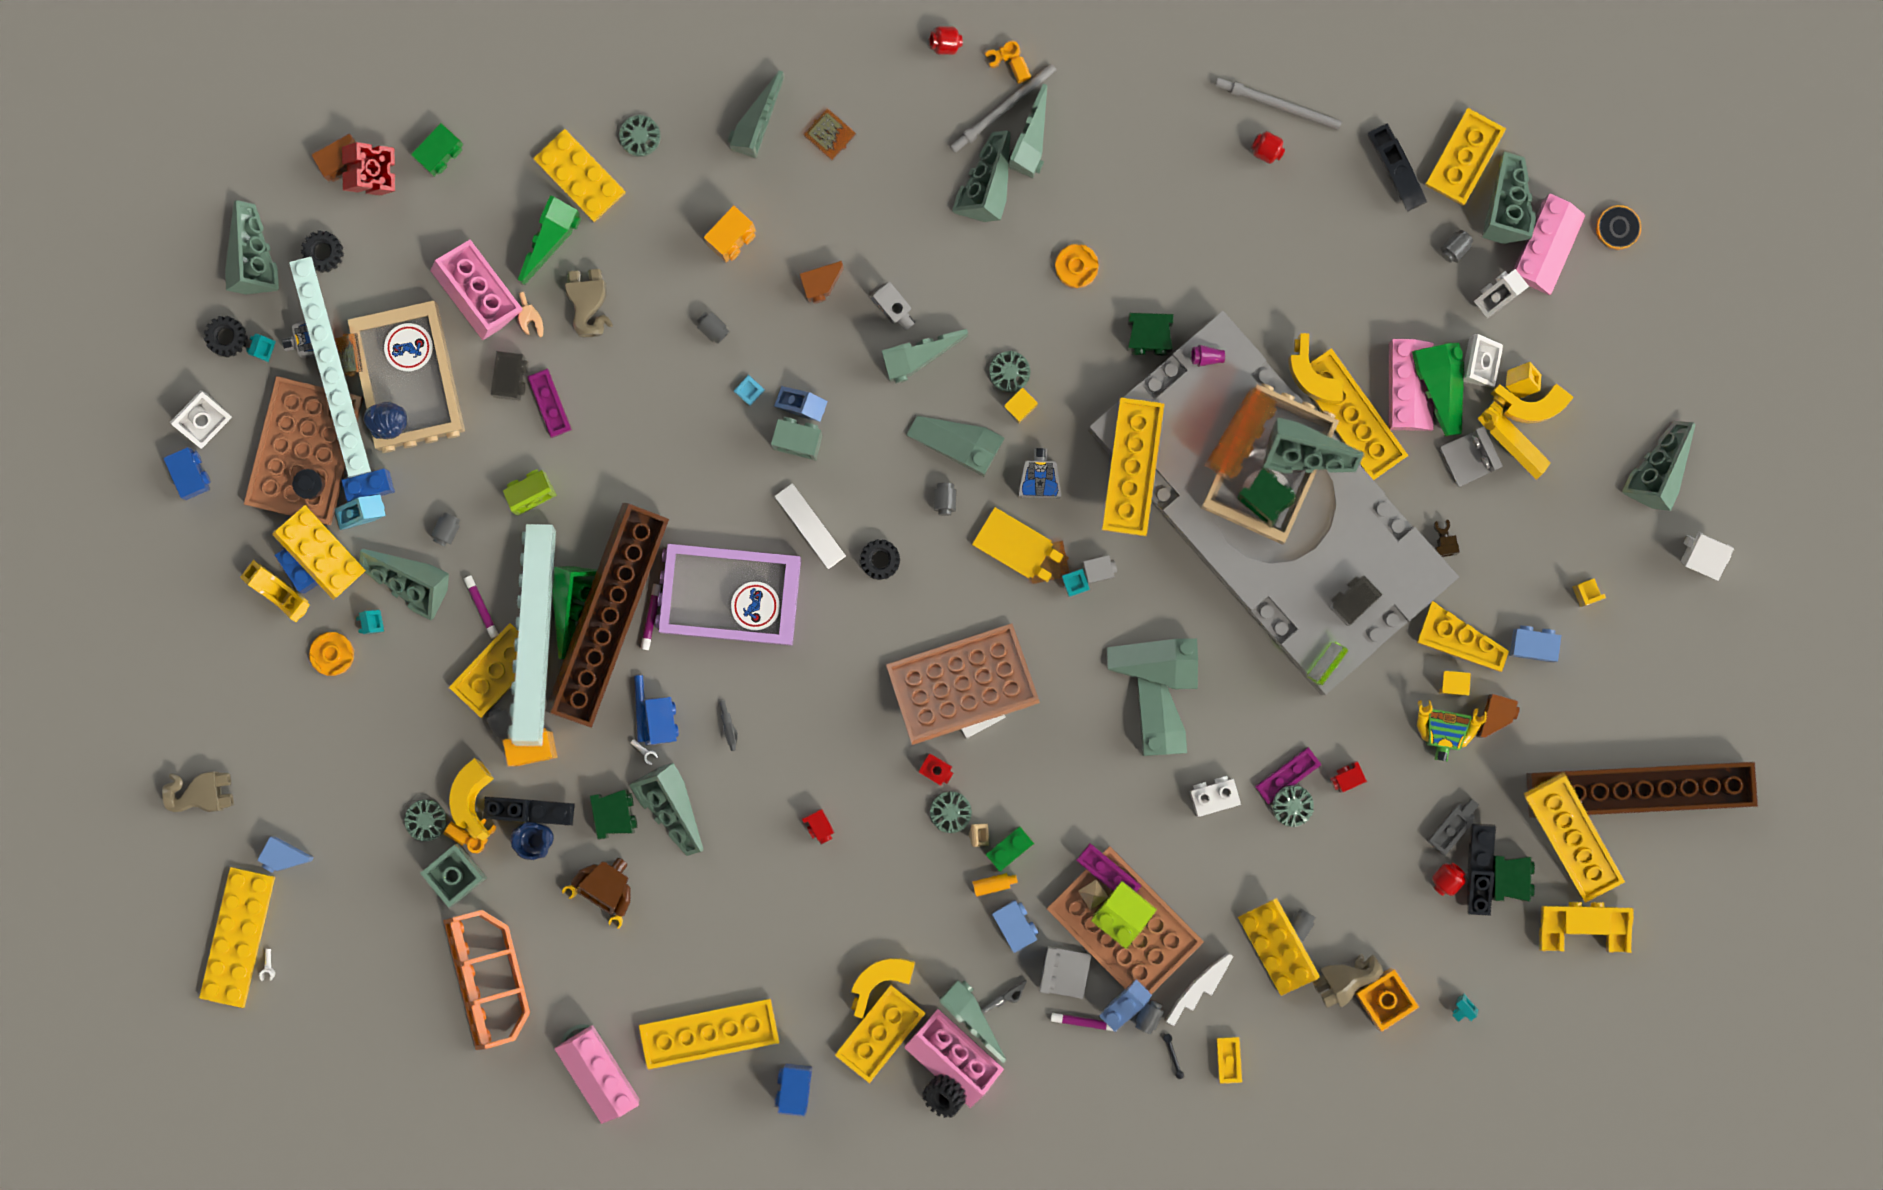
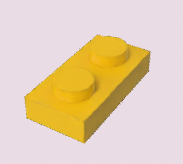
M1240 1037L1216 1038L1219 1083H1241Z

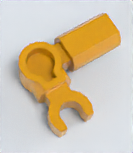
M1008 41L999 48L1000 50H989L985 53L986 58L990 56L996 57L994 62L989 63L991 68L997 67L1002 60H1011L1009 64L1018 84L1031 79L1024 58L1019 57L1021 51L1017 42Z
M486 819L481 820L483 825L487 821ZM452 821L443 833L462 846L466 844L468 850L474 854L481 853L488 839L483 841L479 838L470 837L467 830L457 826ZM493 825L490 830H487L490 835L496 831L497 826Z

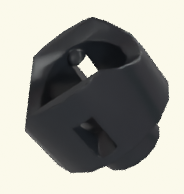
M303 469L294 476L292 486L298 496L303 499L312 500L323 492L325 480L318 472L311 469Z

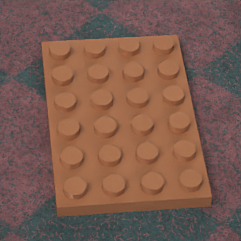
M276 376L244 505L293 516L306 505L322 524L331 526L346 466L325 390L323 387ZM350 394L358 422L363 397ZM303 469H311L321 474L325 480L323 492L312 500L303 499L298 496L292 486L293 478L297 472Z
M1012 623L886 665L912 745L1040 703Z
M1109 846L1103 854L1141 885V888L1136 893L1157 909L1128 948L1125 949L1091 921L1096 911L1104 902L1090 910L1078 891L1096 879L1108 897L1113 891L1087 869L1046 909L1124 989L1137 979L1152 994L1204 941Z

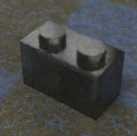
M496 351L491 395L494 398L520 401L521 395L524 396L526 383L523 382V376L528 372L529 362L523 354Z
M1365 575L1360 578L1355 576L1347 584L1349 589L1344 593L1339 591L1331 599L1333 604L1329 608L1347 627L1383 595Z

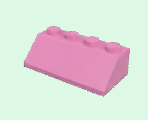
M1548 194L1544 198L1535 220L1533 236L1531 239L1526 240L1513 269L1517 270L1528 286L1548 295H1551L1585 218V215L1573 204L1552 194Z
M471 240L434 261L430 270L482 341L502 329L523 310Z
M1392 339L1389 342L1390 430L1433 431V399H1428L1426 395L1428 388L1424 379L1420 380L1417 375L1412 351L1433 347L1432 342L1416 339Z
M939 1009L933 1013L904 1047L933 1075H937V1077L941 1074L943 1077L948 1075L949 1080L954 1078L956 1084L960 1083V1089L964 1088L965 1104L969 1108L984 1096L1004 1070Z
M593 1024L554 1048L601 1124L619 1118L639 1106V1097Z

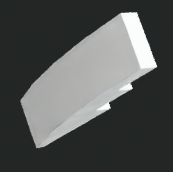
M793 483L775 495V498L828 569L846 557Z
M1229 953L1225 954L1202 972L1176 1001L1165 1021L1175 1026L1183 1009L1187 1007L1194 1010L1204 991L1212 995L1233 956Z

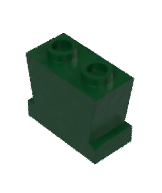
M1129 313L1128 325H1132L1127 351H1132L1133 355H1145V352H1154V355L1166 356L1167 352L1172 351L1169 326L1173 325L1174 314Z
M1262 468L1249 489L1244 487L1239 492L1237 500L1271 528L1277 522L1279 514L1291 506L1297 496L1294 495L1295 492L1291 487L1281 484L1278 481V477L1272 471H1266Z
M624 789L602 797L601 794L590 796L597 840L609 838L608 834L635 833L634 829L638 828L636 815L631 813V806H634L632 793H628V790Z
M1494 855L1492 900L1504 901V897L1531 902V897H1534L1535 893L1534 883H1531V874L1534 875L1535 863L1531 861V857L1505 859V856Z

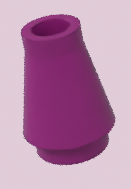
M1198 345V347L1192 348L1191 362L1198 367L1224 363L1225 350Z

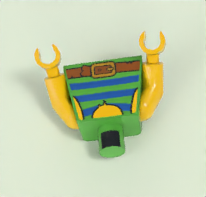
M1419 700L1416 726L1421 738L1426 741V745L1436 747L1434 760L1448 762L1449 750H1460L1466 747L1476 736L1481 724L1486 721V711L1483 716L1478 717V709H1474L1473 719H1471L1472 716L1435 710L1432 708L1430 700L1426 707H1422V701Z

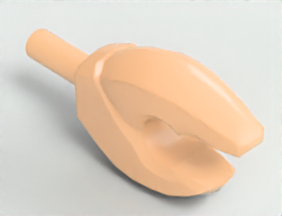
M519 293L523 310L518 314L521 329L526 335H529L528 323L533 321L535 322L539 337H543V322L540 314L532 305H528L525 293Z

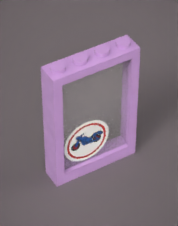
M668 544L667 549H663L662 562H666L665 571H661L660 575L663 593L658 595V606H661V614L656 616V628H659V633L793 646L801 566L800 556Z

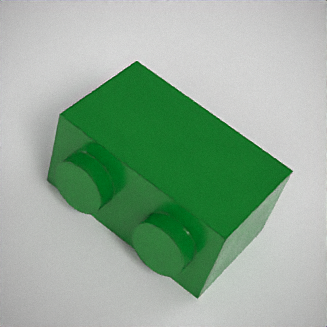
M440 123L411 156L434 177L446 169V163L451 158L454 159L461 153L463 143Z
M1019 826L985 855L1001 872L1034 843Z

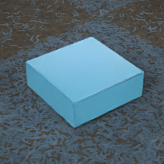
M749 375L734 390L749 406L765 391Z

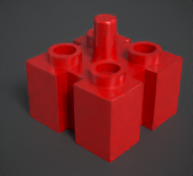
M360 142L342 147V164L347 165V172L342 173L344 191L361 192L365 190V194L379 196L395 191V174L390 173V167L395 165L394 148L386 146L372 148V144Z

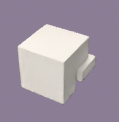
M1698 532L1696 538L1687 535L1684 544L1688 547L1681 562L1686 567L1719 581L1734 548L1707 537Z

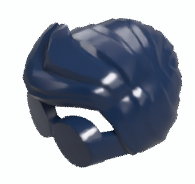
M382 402L366 410L364 422L374 438L389 440L398 437L406 428L407 414L405 409L397 404Z
M527 822L512 831L510 842L511 847L520 858L536 860L546 857L554 837L548 826Z

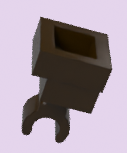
M1448 519L1445 521L1446 527L1444 529H1441L1438 526V521H1436L1434 529L1438 532L1440 538L1437 540L1438 547L1435 550L1441 557L1459 554L1460 550L1456 535L1448 536L1450 521Z

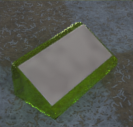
M1334 641L1331 642L1308 672L1307 678L1318 686L1323 685L1348 653V649Z

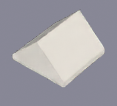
M1474 334L1470 337L1464 362V382L1495 388L1503 345L1479 334Z
M200 390L170 423L202 449L232 416L210 395Z

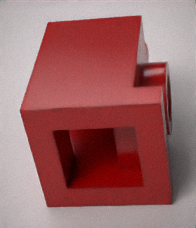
M930 753L918 771L940 786L943 782L948 784L954 774L950 771L952 766ZM939 766L942 770L939 775L933 773V768Z
M1358 761L1351 763L1352 768L1347 765L1336 770L1338 774L1330 778L1335 790L1339 789V792L1343 793L1367 782Z
M823 809L802 819L804 823L809 822L810 826L807 827V830L812 839L817 838L820 845L832 839L831 834L835 832Z

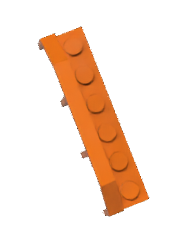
M483 910L443 920L475 1049H488L515 1041L530 1014L509 926ZM479 916L502 930L506 950L469 960L468 955L470 951L468 944L463 939L464 926L460 920ZM508 954L516 989L479 999L480 990L474 983L475 970L472 964ZM517 993L522 1010L521 1016L508 1038L491 1042L490 1031L486 1029L484 1022L486 1014L480 1004Z

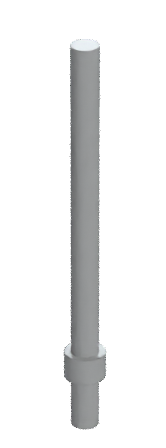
M1052 64L1048 65L972 129L968 128L962 133L963 136L950 146L951 149L956 153L968 142L971 144L977 139L979 133L1056 71L1055 67Z
M1221 78L1217 79L1215 86L1231 91L1232 95L1238 97L1242 95L1329 127L1340 129L1342 121L1243 87L1244 84L1235 81V83Z

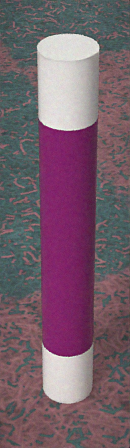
M472 576L464 578L463 580L490 638L497 637L499 635Z
M653 584L640 647L643 650H649L658 608V595L661 593L662 585Z
M1057 1013L1051 1014V1022L1113 1031L1103 1020Z

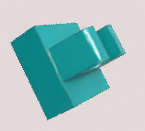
M259 334L251 336V346L246 348L248 355L269 362L276 341Z
M1083 569L1062 576L1069 597L1090 590Z
M380 610L363 611L356 617V621H361L362 629H358L359 633L374 634L384 632Z
M1464 993L1457 998V1008L1453 1011L1452 1016L1457 1022L1465 1017L1471 1022L1478 1016V1008Z

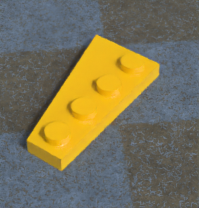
M1434 601L1430 603L1417 643L1502 672L1509 653L1507 649L1481 634L1469 624L1461 621Z

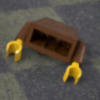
M616 858L611 866L602 861L599 865L592 864L582 868L572 879L571 885L562 889V893H565L567 889H571L572 895L569 899L574 898L578 893L610 915L615 913L610 918L608 924L610 926L612 920L617 919L619 921L617 929H619L623 923L622 917L625 916L631 900V887L627 884L629 878L623 874L628 864L624 860Z

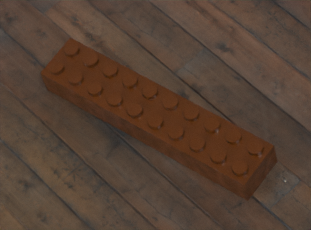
M622 502L545 711L592 728L666 530L668 518Z
M1755 762L1526 773L1528 792L1564 772L1587 815L1758 807ZM1528 803L1529 818H1537Z

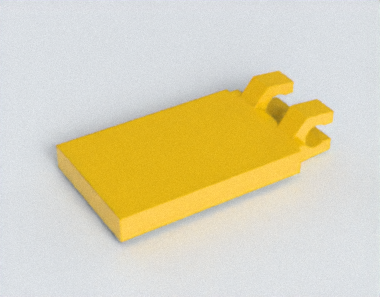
M1494 401L1478 417L1482 425L1486 429L1491 430L1490 433L1536 480L1543 475L1551 462L1503 415V407Z
M994 507L972 546L1029 579L1030 577L1037 576L1047 583L1052 574L1040 567L1045 557L1047 556L1058 564L1063 558V554L1051 548L1053 544L1050 539Z

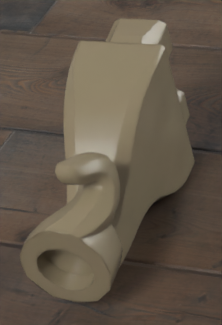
M589 270V281L581 282L580 271H569L565 289L568 298L575 307L574 329L579 337L601 336L604 331V324L608 327L613 326L607 316L600 315L595 319L593 325H587L589 318L599 310L606 299V283L603 280L601 270Z
M207 772L198 775L190 782L179 799L175 793L183 786L180 776L170 773L169 777L174 782L168 783L162 788L164 806L172 812H181L192 807H198L207 812L222 811L223 808L234 805L232 794H221V786L231 785L230 773Z
M1360 954L1355 961V968L1345 965H1331L1320 969L1322 975L1313 981V985L1318 993L1329 988L1328 991L1320 994L1327 1008L1336 1003L1343 1007L1350 1002L1354 993L1359 988L1374 983L1383 975V970L1374 955H1371L1363 963L1364 956Z

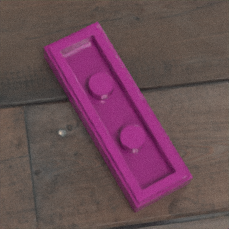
M547 368L527 376L550 437L554 438L572 431L549 369Z
M1307 747L1257 784L1255 788L1269 805L1273 802L1279 790L1286 786L1297 784L1322 764L1310 748Z
M1091 843L1087 845L1076 859L1078 863L1112 891L1116 889L1121 881L1135 892L1141 888L1138 882Z

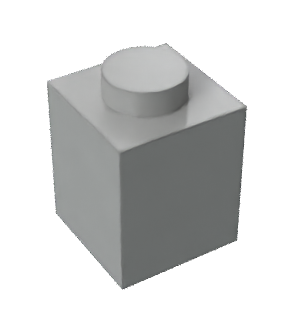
M1109 555L1083 561L1082 563L1088 584L1112 579L1115 577L1114 573L1117 572L1115 560H1110Z

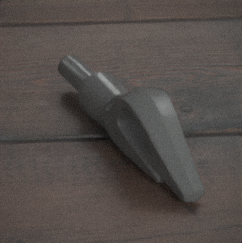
M722 700L719 703L726 740L730 750L735 751L738 733L732 724L730 713L727 712L725 700Z
M1027 980L992 999V1003L982 1008L983 1013L985 1014L996 1006L997 1008L1006 1001L1018 1002ZM1015 991H1020L1017 998H1012Z

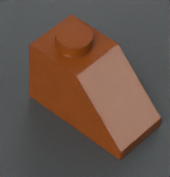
M350 133L312 154L323 177L328 182L341 179L343 177L342 173L347 172V165L342 164V147L356 142Z
M842 261L800 273L808 302L813 301V304L826 300L825 297L831 294L844 269Z
M1489 694L1484 712L1486 711L1487 713L1486 721L1481 724L1477 737L1486 738L1511 724L1513 719L1516 720L1520 711V707H1517L1518 701Z

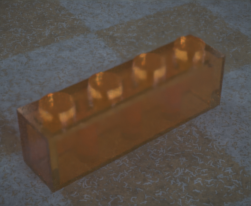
M1257 388L1249 389L1204 466L1225 479L1236 478L1243 467L1240 464L1244 457L1248 458L1254 449L1252 446L1253 442L1264 433L1265 427L1263 425L1266 420H1270L1277 410L1275 408L1277 401Z

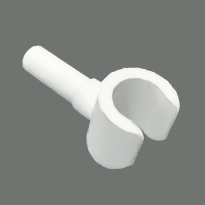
M635 739L631 741V744L644 755L647 764L652 765L647 760V755L654 754L658 758L655 751H648Z
M265 949L264 969L259 975L261 981L265 978L264 972L270 974V981L275 977V970L271 968V949Z

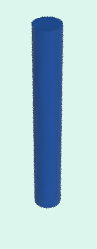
M643 675L634 676L637 739L638 742H645L640 701L644 700Z

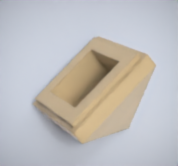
M988 824L971 825L969 838L972 847L989 846Z
M1097 879L1078 891L1090 910L1108 898Z

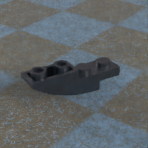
M1388 123L1368 132V137L1380 157L1406 211H1411L1427 203L1418 179Z
M485 796L483 819L573 826L575 803Z
M1472 823L1467 874V911L1469 915L1491 916L1495 824Z

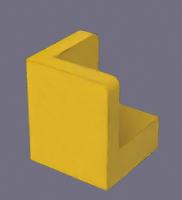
M1527 362L1507 371L1506 387L1514 396L1520 399L1541 390L1542 375L1531 362Z
M1024 388L1020 389L1005 404V408L1016 418L1018 424L1038 406V402Z
M1595 578L1572 586L1580 607L1606 598L1605 594H1600Z
M1444 671L1442 689H1439V694L1468 696L1471 673Z

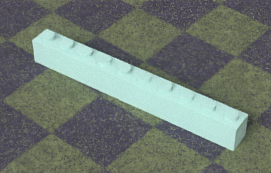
M311 257L289 262L348 477L351 478L369 473L371 469L313 260Z
M526 524V531L522 532V544L525 545L524 553L520 555L523 574L519 575V587H522V591L517 599L520 617L516 618V630H519L518 638H515L514 642L517 660L513 661V673H516V680L512 682L511 686L514 703L510 705V716L513 717V724L509 726L508 730L509 739H511L515 746H542L556 542V530L553 525Z

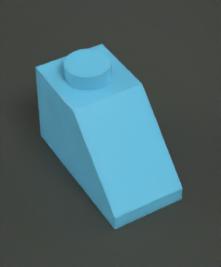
M381 496L359 497L335 508L339 529L344 530L366 524L386 516Z

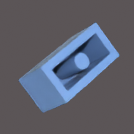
M1522 625L1520 629L1513 630L1510 656L1553 663L1558 662L1562 635L1555 634V630L1542 629V632L1533 631L1534 627Z
M1015 900L992 912L1014 953L1037 940L1035 935L1038 934L1033 922L1028 924L1024 916L1028 913L1022 902L1017 904Z
M1136 979L1114 998L1099 1016L1116 1032L1145 1006L1152 995Z

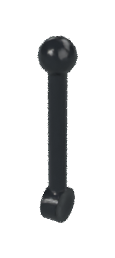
M1165 1034L1163 1040L1168 1045L1176 1069V1078L1183 1079L1184 1072L1180 1070L1171 1043L1172 1036Z

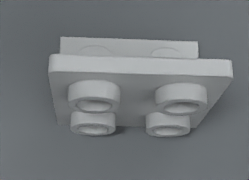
M1484 426L1440 447L1458 487L1503 467Z
M1047 946L1039 991L1082 999L1084 997L1091 955Z

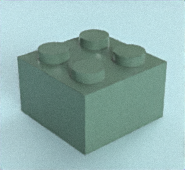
M784 417L783 420L778 419L771 443L773 450L816 461L823 436L818 425L805 423V426L796 423L797 420Z
M454 844L420 873L448 908L453 907L487 879L460 844Z

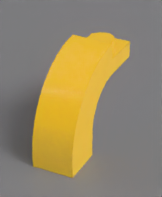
M1300 333L1298 339H1294V352H1297V355H1290L1288 358L1289 369L1294 382L1301 391L1314 400L1340 404L1343 401L1344 379L1325 378L1313 370L1309 362V333Z
M1500 384L1491 392L1495 402L1502 407H1508L1503 413L1504 416L1517 422L1529 424L1539 423L1552 418L1560 413L1574 398L1558 384L1553 385L1546 395L1537 402L1522 401Z
M255 560L251 562L240 576L248 586L273 602L293 621L297 622L299 618L305 615L310 605L308 600Z
M474 758L456 776L450 791L449 805L456 825L464 829L466 828L473 838H479L484 841L490 834L476 814L475 800L480 790L494 778L483 762Z
M886 958L868 966L859 975L851 991L860 994L859 998L854 997L851 1010L855 1011L854 1016L863 1018L869 994L880 982L894 980L909 984L915 961L903 958Z

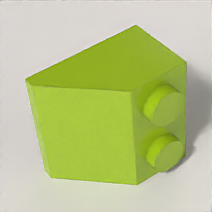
M533 470L526 474V479L520 482L518 479L508 483L506 485L507 488L503 490L511 512L517 516L557 496L543 470Z
M1121 881L1096 911L1091 921L1127 949L1157 909Z

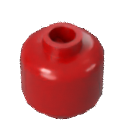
M938 26L929 36L930 48L937 55H954L963 44L962 34H959L954 26Z
M1265 131L1262 134L1258 133L1251 146L1253 155L1268 164H1272L1276 159L1280 160L1285 152V149L1282 147L1283 139L1269 131Z
M1453 862L1451 864L1444 863L1432 876L1435 884L1433 888L1442 896L1445 894L1454 896L1466 882L1465 872Z

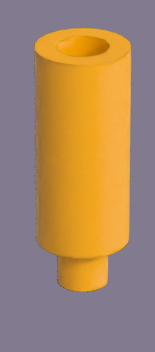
M1007 873L972 881L976 897L1010 889L1011 884L1018 883L1016 874L1008 876Z

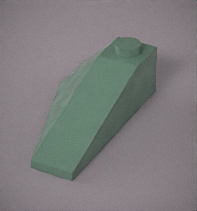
M779 70L739 121L735 131L731 130L728 143H730L732 151L753 158L757 157L784 80L783 71Z
M1010 131L991 133L979 154L981 159L975 169L971 168L968 173L971 176L966 186H961L957 193L952 209L953 213L982 222L1001 220L1007 200Z
M921 416L916 417L907 433L908 437L983 477L1005 439L985 427Z
M1674 421L1659 438L1657 447L1651 453L1648 452L1644 456L1645 461L1638 469L1634 468L1630 473L1622 493L1652 509L1671 511L1680 491L1695 423Z
M366 549L360 550L359 564L366 570V574L377 583H384L392 590L391 594L396 598L400 596L409 603L407 607L413 612L429 620L435 617L448 591L449 573L431 564Z
M1137 677L1143 756L1187 753L1186 731L1167 685L1156 682L1151 683L1146 679Z
M957 980L939 998V1002L960 1023L963 1022L966 1028L1004 1063L1006 1058L975 996L971 993L974 989L965 980L962 983Z

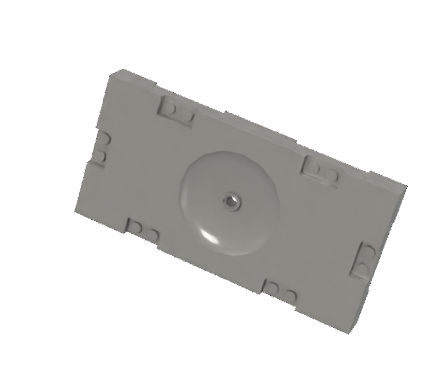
M1222 311L1123 398L1165 403L1152 503L1174 526L1178 534L1230 593L1242 603L1293 661L1292 663L1320 695H1326L1372 655L1385 641L1456 581L1459 576L1416 527L1413 528L1384 495V491L1360 465L1356 472L1317 470L1283 545L1201 509L1257 384L1261 386L1264 383L1273 387V391L1280 395L1284 392L1292 395L1294 401L1301 404L1303 402L1297 393L1294 394L1266 362V358L1226 313ZM1203 345L1225 350V362L1198 367L1191 362L1192 348ZM1259 399L1215 500L1258 518L1239 502L1237 497L1243 488L1245 480L1252 473L1263 468L1269 436L1277 417L1301 423L1320 433L1323 432L1324 427ZM1120 400L1088 429V432L1111 458ZM1292 470V473H1279L1287 479L1290 487L1296 493L1306 470ZM1289 507L1279 514L1277 522L1273 526L1281 527ZM1332 642L1343 647L1318 681L1307 676Z

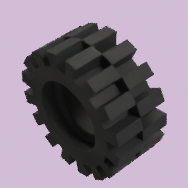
M318 230V233H310V237L306 236V242H302L301 245L303 247V250H301L302 258L311 257L315 271L330 272L332 268H337L336 265L338 263L341 264V257H344L342 250L344 249L338 238L328 231L323 232L321 230ZM325 243L330 247V255L323 260L317 259L314 253L315 248L319 244Z
M218 316V319H212V323H208L206 326L208 329L204 330L206 346L221 357L227 358L231 355L234 357L237 355V352L241 353L243 351L241 348L247 344L245 343V339L247 340V335H245L246 329L243 325L229 316ZM222 329H231L234 334L232 342L227 345L220 344L218 341L219 332Z
M877 539L869 542L863 548L860 555V563L864 572L871 578L878 580L888 579L898 570L900 555L897 548L891 542ZM878 551L885 552L889 557L887 566L876 568L871 561L874 553Z
M942 1074L938 1075V1077L936 1075L925 1087L922 1094L924 1095L923 1101H927L925 1105L927 1107L931 1106L930 1111H936L938 1116L943 1114V1118L955 1116L965 1104L966 1095L964 1094V1088L960 1089V1083L956 1084L954 1078L949 1080L948 1075L943 1077Z

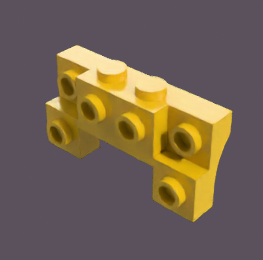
M1568 902V906H1541L1539 950L1564 951V933L1606 935V952L1631 953L1634 908L1604 907L1602 902H1591V906H1582V902Z

